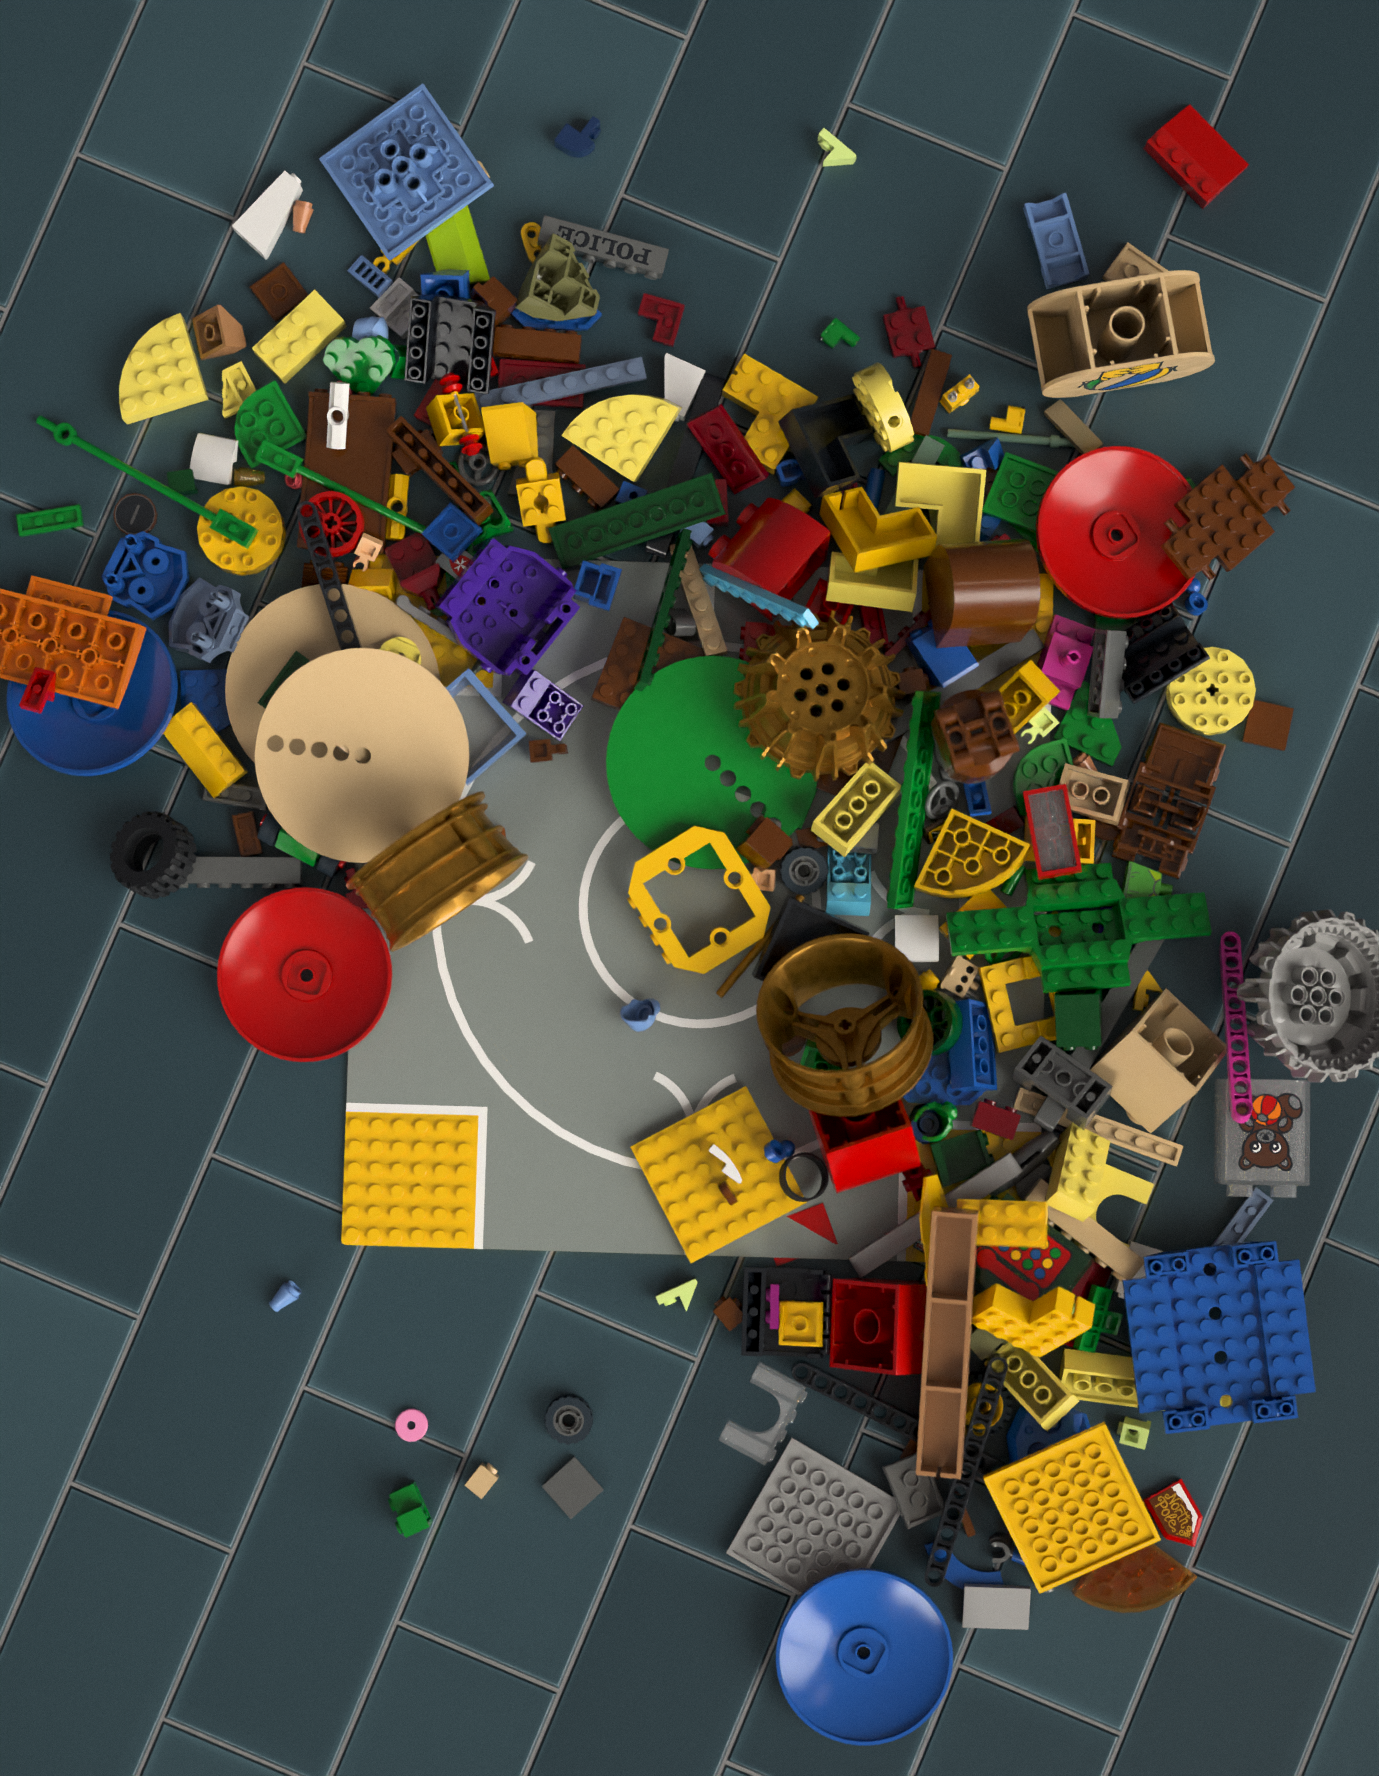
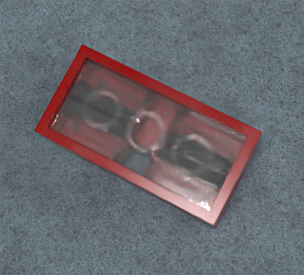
M1061 784L1023 791L1038 880L1081 873L1082 867L1067 785Z

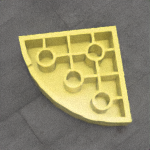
M181 313L166 318L152 327L138 340L126 360L119 385V405L122 419L127 425L209 400L185 319Z
M631 394L616 396L600 401L584 410L569 424L561 436L635 482L639 480L683 407L667 399L652 395Z

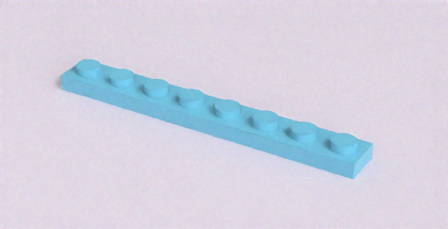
M705 563L699 569L704 575L703 580L711 587L717 586L722 592L728 591L736 598L742 597L747 603L751 604L753 602L759 608H766L774 615L780 614L786 620H793L801 627L807 626L814 629L819 623L810 610L804 606Z

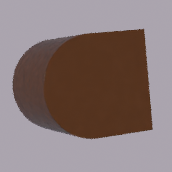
M1027 539L939 544L923 566L936 648L1021 642L1037 619L1040 605V576L1034 549Z

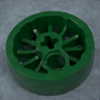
M926 989L923 990V1001L927 999V1008L924 1003L923 1008L931 1023L933 1031V1050L931 1056L947 1052L956 1044L961 1035L963 1018L960 1007L952 997L941 991ZM944 1011V1013H945V1018H944V1020L942 1021V1014H941V1012ZM899 1015L897 1017V1030L900 1039H902L910 1028L912 1019Z

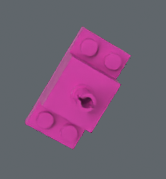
M1057 614L1053 615L1044 642L1045 648L1041 651L1037 667L1061 691L1048 704L1067 711L1070 708L1075 690L1081 688L1093 651L1090 643L1095 629Z

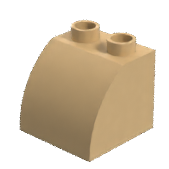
M1166 988L1107 1047L1089 1070L1113 1086L1110 1096L1126 1110V1114L1131 1121L1142 1125L1151 1134L1199 1091L1226 1055V1044Z

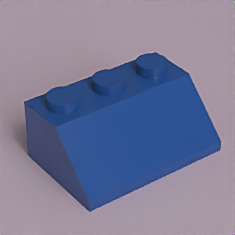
M448 269L421 274L422 295L443 294L470 299L469 270Z

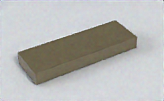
M1061 399L1044 411L1045 417L1082 455L1103 447V442Z

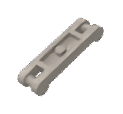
M405 595L397 598V605L407 614L457 644L445 620L440 617L437 620L429 616L431 613L429 610L422 606L416 608Z

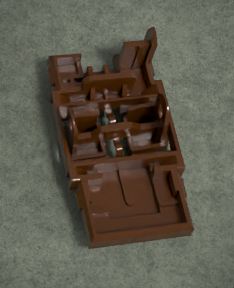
M1159 722L1152 744L1148 746L1144 757L1146 761L1140 762L1117 827L1121 831L1116 836L1113 844L1112 857L1125 862H1134L1136 854L1146 856L1161 862L1158 872H1161L1162 875L1179 880L1181 872H1184L1188 862L1187 855H1192L1216 790V787L1212 785L1213 782H1216L1220 772L1218 768L1226 745ZM1136 782L1165 791L1166 786L1170 787L1171 790L1167 802H1160L1163 795L1161 792L1148 788L1146 785H1137L1135 787ZM1176 789L1180 791V797L1206 805V807H1200L1181 799L1176 801L1175 806L1170 804ZM1127 807H1128V811L1133 812V813H1136V814H1138V815H1135V814L1126 812ZM1157 809L1163 810L1162 817L1158 826L1152 825L1154 821L1149 819L1155 817ZM1169 812L1172 814L1168 823L1169 826L1165 830L1162 829V826ZM1199 827L1197 834L1193 835V833H1195L1196 829Z

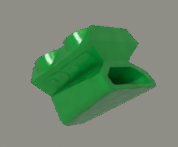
M491 489L479 493L491 505L494 512L479 525L483 531L472 542L474 546L488 538L514 531L511 522ZM458 506V508H459L465 515H467V514Z

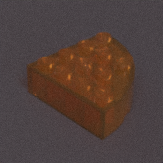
M1153 1543L1084 1574L1071 1592L1087 1604L1100 1609L1120 1613L1142 1612L1160 1607L1174 1597L1179 1596L1198 1576Z

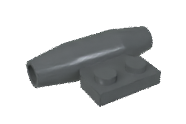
M1046 1131L1026 1142L1012 1154L1023 1171L991 1192L989 1195L992 1198L1015 1186L1017 1195L1022 1201H1025L1023 1198L1039 1178L1049 1184L1052 1167L1043 1162L1060 1144V1141L1053 1132Z

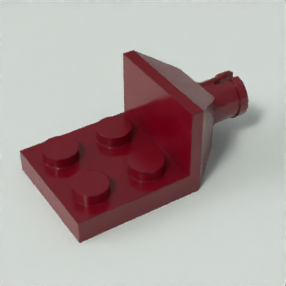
M417 532L385 548L384 551L404 591L419 598L422 597L427 605V609L433 610L436 607L432 598L435 603L441 598L437 589L440 588L444 572L440 565L436 564L437 558L428 540L421 533Z

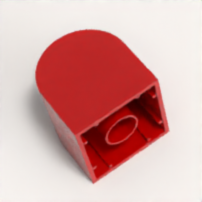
M901 1098L883 1109L857 1116H829L809 1110L818 1144L836 1194L921 1166L912 1125Z

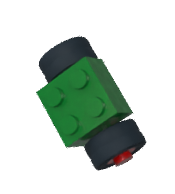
M270 811L262 818L257 837L259 840L266 842L270 846H275L312 867L320 858L317 870L332 878L338 873L340 868L343 869L346 861L321 856L296 841L282 828Z

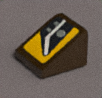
M941 818L923 828V837L927 844L937 840L945 823L944 819Z

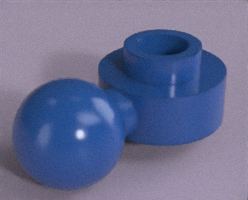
M1193 578L1185 590L1186 593L1190 594L1185 600V607L1190 614L1199 616L1207 609L1208 603L1206 598L1198 593L1201 588L1200 581Z
M773 1139L765 1144L764 1155L769 1161L778 1163L785 1157H791L795 1153L796 1148L790 1140H784L780 1143Z

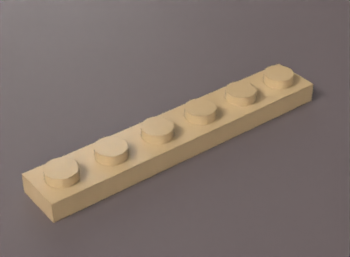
M675 544L669 545L671 556L673 554ZM691 545L690 550L684 556L687 559L683 571L680 570L681 585L691 615L695 619L696 630L705 656L726 655L727 648Z

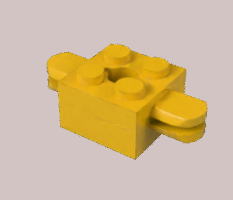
M532 457L527 460L525 465L526 477L516 479L523 527L535 525L538 540L543 543H550L553 540L548 528L556 526L555 522L566 520L559 472L547 474L544 460L540 457Z

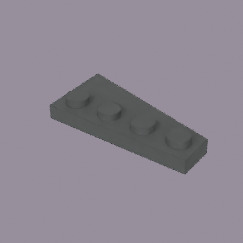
M534 410L537 421L538 457L544 460L547 474H551L553 469L555 411ZM519 465L516 466L508 495L518 496L516 479L526 477L525 468L519 467Z

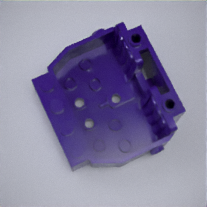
M488 538L435 604L436 608L448 616L446 622L457 644L480 661V667L488 673L492 671L496 674L508 676L513 671L527 676L580 609V606L571 600L577 590L573 588L571 581L566 578L568 574L559 567L555 569L533 551L510 545L503 546L494 538ZM493 580H496L498 582V586L496 588H493L491 586V582ZM479 597L484 598L485 602L483 605L478 604L477 600ZM511 609L516 610L515 617L510 616L509 612ZM552 623L546 632L542 630L545 624Z

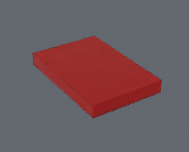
M823 1203L786 1216L835 1245L838 1244ZM774 1258L776 1266L798 1259Z

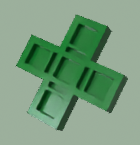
M1094 1284L1091 1285L1087 1301L1095 1304L1092 1328L1076 1336L1074 1348L1095 1353L1101 1332L1117 1335L1123 1314L1108 1310L1113 1293L1112 1289Z

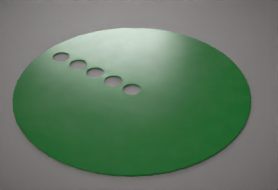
M700 656L673 663L654 673L651 685H647L643 691L635 689L621 707L611 729L607 745L606 771L609 790L617 811L626 826L652 851L693 825L724 832L736 850L740 843L748 836L746 833L748 828L757 819L750 812L751 805L757 801L764 803L766 806V813L763 817L778 818L781 821V830L788 836L796 830L805 817L813 800L818 781L814 782L812 773H805L800 779L793 778L790 775L789 768L784 765L777 771L778 763L767 755L763 760L760 759L764 752L761 747L750 748L746 742L750 734L749 728H739L738 726L739 721L744 718L742 709L734 710V704L742 700L734 694V684L745 680V676L737 670L739 664L749 665L750 662L724 656ZM709 755L718 756L721 760L719 769L715 771L708 770L705 766V759ZM726 770L734 772L736 781L732 786H724L720 782L722 772ZM740 786H746L751 791V797L746 802H740L735 797V791ZM710 842L684 858L685 866L700 869H726ZM736 850L737 854L739 855L744 864L750 863L743 855H741ZM678 858L670 859V861L681 864Z

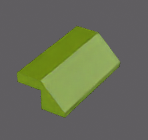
M468 205L425 235L436 271L448 269L469 270L470 285L477 284L478 282L484 284L490 279Z

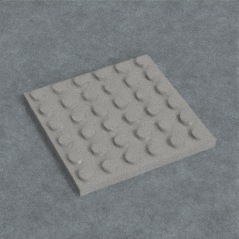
M791 1437L726 1553L800 1596L807 1588L826 1576L848 1569L870 1568L898 1520L900 1511L894 1496Z

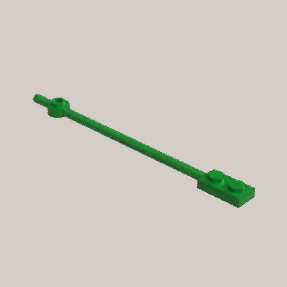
M42 416L37 418L36 423L52 431L54 439L61 445L68 446L73 443L212 521L211 529L246 549L249 548L259 531L222 509H219L218 513L215 514L77 436L76 429L68 423L57 425ZM69 432V436L64 438V434Z
M263 440L255 456V460L294 479L296 474L299 473L333 491L344 493L355 502L418 533H422L427 528L302 466L303 458L266 440ZM471 543L467 547V552L474 556L477 551L474 550Z

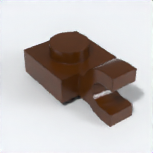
M551 739L529 741L530 762L553 761L554 754H568V746L566 743L552 745Z

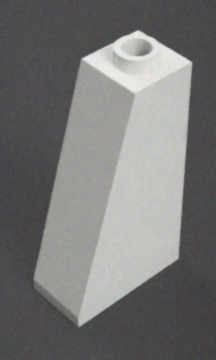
M284 171L232 225L234 231L265 260L270 256L293 211V205H295L296 200H299L303 192L300 185L302 181L294 173L290 175Z

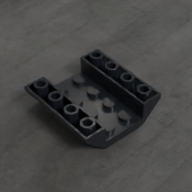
M443 294L411 296L405 380L426 384L429 379L441 380L445 374L454 373V375H459L460 377L457 383L467 385V391L489 394L496 310L479 300Z
M1172 602L1124 630L1126 631V636H1128V647L1124 652L1126 668L1122 673L1124 692L1130 701L1136 704L1210 659L1200 642L1198 643L1189 631Z

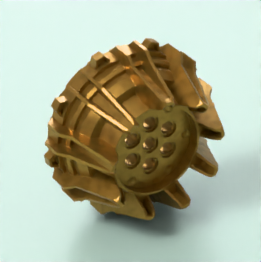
M833 610L830 613L828 622H821L817 614H813L819 622L814 629L807 626L801 627L793 620H791V626L785 627L776 620L773 625L776 635L772 637L762 634L756 639L758 649L747 648L745 654L752 659L749 665L740 663L737 669L745 676V680L734 684V694L742 699L734 704V710L742 709L744 719L739 721L738 726L739 728H749L750 734L746 742L750 748L761 747L764 752L760 759L763 760L767 755L778 763L777 771L784 765L789 768L791 777L800 779L805 773H812L814 782L818 781L819 775L831 774L832 780H836L839 770L848 776L855 774L858 771V762L860 760L870 765L874 761L871 755L873 750L877 748L884 752L887 745L883 739H892L896 731L890 722L891 718L901 717L904 714V710L895 707V700L903 699L905 696L904 691L894 688L901 682L899 673L890 671L887 667L895 659L896 655L886 656L881 654L878 649L884 644V638L871 644L869 642L870 631L864 627L857 631L851 630L853 616H849L846 625L839 624L834 618L835 611ZM822 667H831L833 673L831 675H825L822 672ZM808 671L812 678L804 680L801 678L800 672ZM840 681L845 682L848 685V690L841 691L838 689L837 683ZM824 687L827 691V695H818L816 693V688ZM796 692H803L806 699L798 701L795 699L794 694ZM834 702L840 703L842 711L835 712L831 708V704ZM813 707L818 708L821 711V716H812L810 709Z

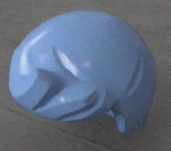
M648 998L643 1001L633 999L628 1005L621 1008V1018L632 1030L636 1032L644 1031L654 1023L660 1011V1003L654 998Z

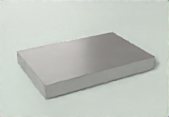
M964 1583L962 1628L1028 1630L1030 1586Z

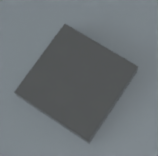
M575 1456L542 1485L544 1490L570 1519L604 1490Z

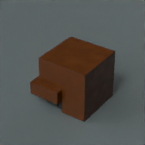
M494 276L483 286L478 282L472 288L470 299L479 300L496 310L495 327H499L511 316L518 301Z
M760 815L746 831L748 836H746L736 850L760 872H763L776 860L778 861L793 845V840L768 817L764 818Z

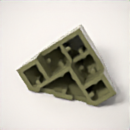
M554 233L550 236L529 268L519 290L515 308L534 318L553 321L594 316L597 313L600 295L596 289H592L585 267L582 262L579 263L574 255L575 249L572 243Z

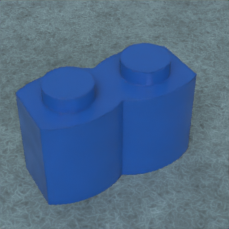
M786 460L776 467L780 486H792L801 479L806 480L797 460Z

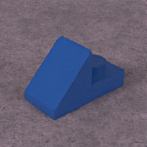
M998 437L960 455L963 467L982 469L990 467L994 470L997 469L1004 458V452Z
M985 781L975 784L963 783L967 803V816L992 814Z

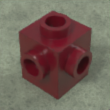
M922 1162L921 1166L902 1172L905 1178L902 1184L907 1193L911 1191L916 1202L920 1201L922 1197L924 1177L933 1175L930 1168H924Z

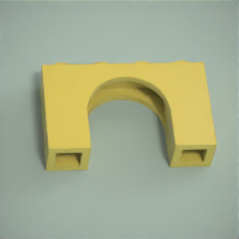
M1105 1164L1097 1207L1089 1217L1096 1221V1211L1099 1204L1111 1195L1119 1194L1142 1204H1147L1154 1184ZM1072 1238L1071 1245L1077 1247L1079 1243Z

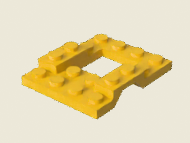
M1031 955L978 968L998 1053L1033 1045L1040 1035L1048 1041L1056 1040L1054 1000L1056 992L1049 993L1054 1016L1019 1025L1014 1024L1006 984L1040 977V972Z

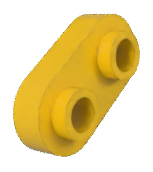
M529 222L522 227L521 238L527 257L533 264L536 259L534 254L542 250L541 246L537 245L541 227L537 223ZM534 232L536 236L534 238L528 237V233Z

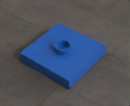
M450 502L421 534L451 561L455 562L483 530Z

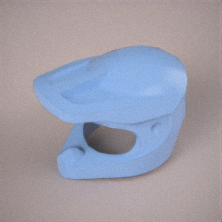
M375 316L357 319L353 327L352 337L359 341L363 337L370 335H381L388 339L389 330L384 317Z

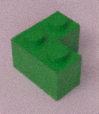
M415 1481L389 1494L390 1499H388V1503L392 1511L396 1510L398 1514L395 1525L399 1534H404L405 1538L430 1527L433 1520Z

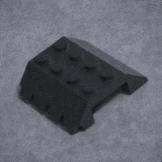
M744 1267L741 1356H797L820 1359L823 1358L824 1354H829L830 1339L824 1338V1334H830V1317L825 1316V1312H831V1294H826V1290H831L832 1275L826 1274V1270ZM770 1283H779V1301L823 1302L822 1347L779 1345V1329H770V1324H765L766 1310H770V1302H766V1288H770Z

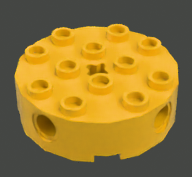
M243 486L224 489L211 497L204 506L215 514L218 513L219 509H222L259 530L249 548L246 549L211 529L212 521L200 515L197 524L199 544L208 559L224 572L239 576L258 574L270 566L282 553L286 539L284 518L274 502L259 490Z

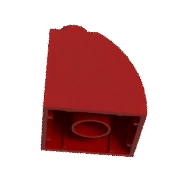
M767 498L759 508L755 504L750 503L736 521L742 527L732 539L725 534L722 535L709 551V555L714 559L712 561L713 568L791 600L826 560L831 531L796 507L778 499ZM753 602L749 604L771 622L778 616V614L774 615L766 608H759Z
M833 1278L829 1367L890 1375L922 1374L927 1300L926 1282L900 1279Z

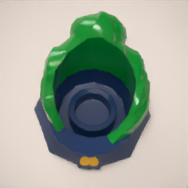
M933 1101L915 1106L909 1115L915 1140L926 1145L940 1142L953 1128L952 1120L957 1117L956 1106L947 1101L942 1104Z

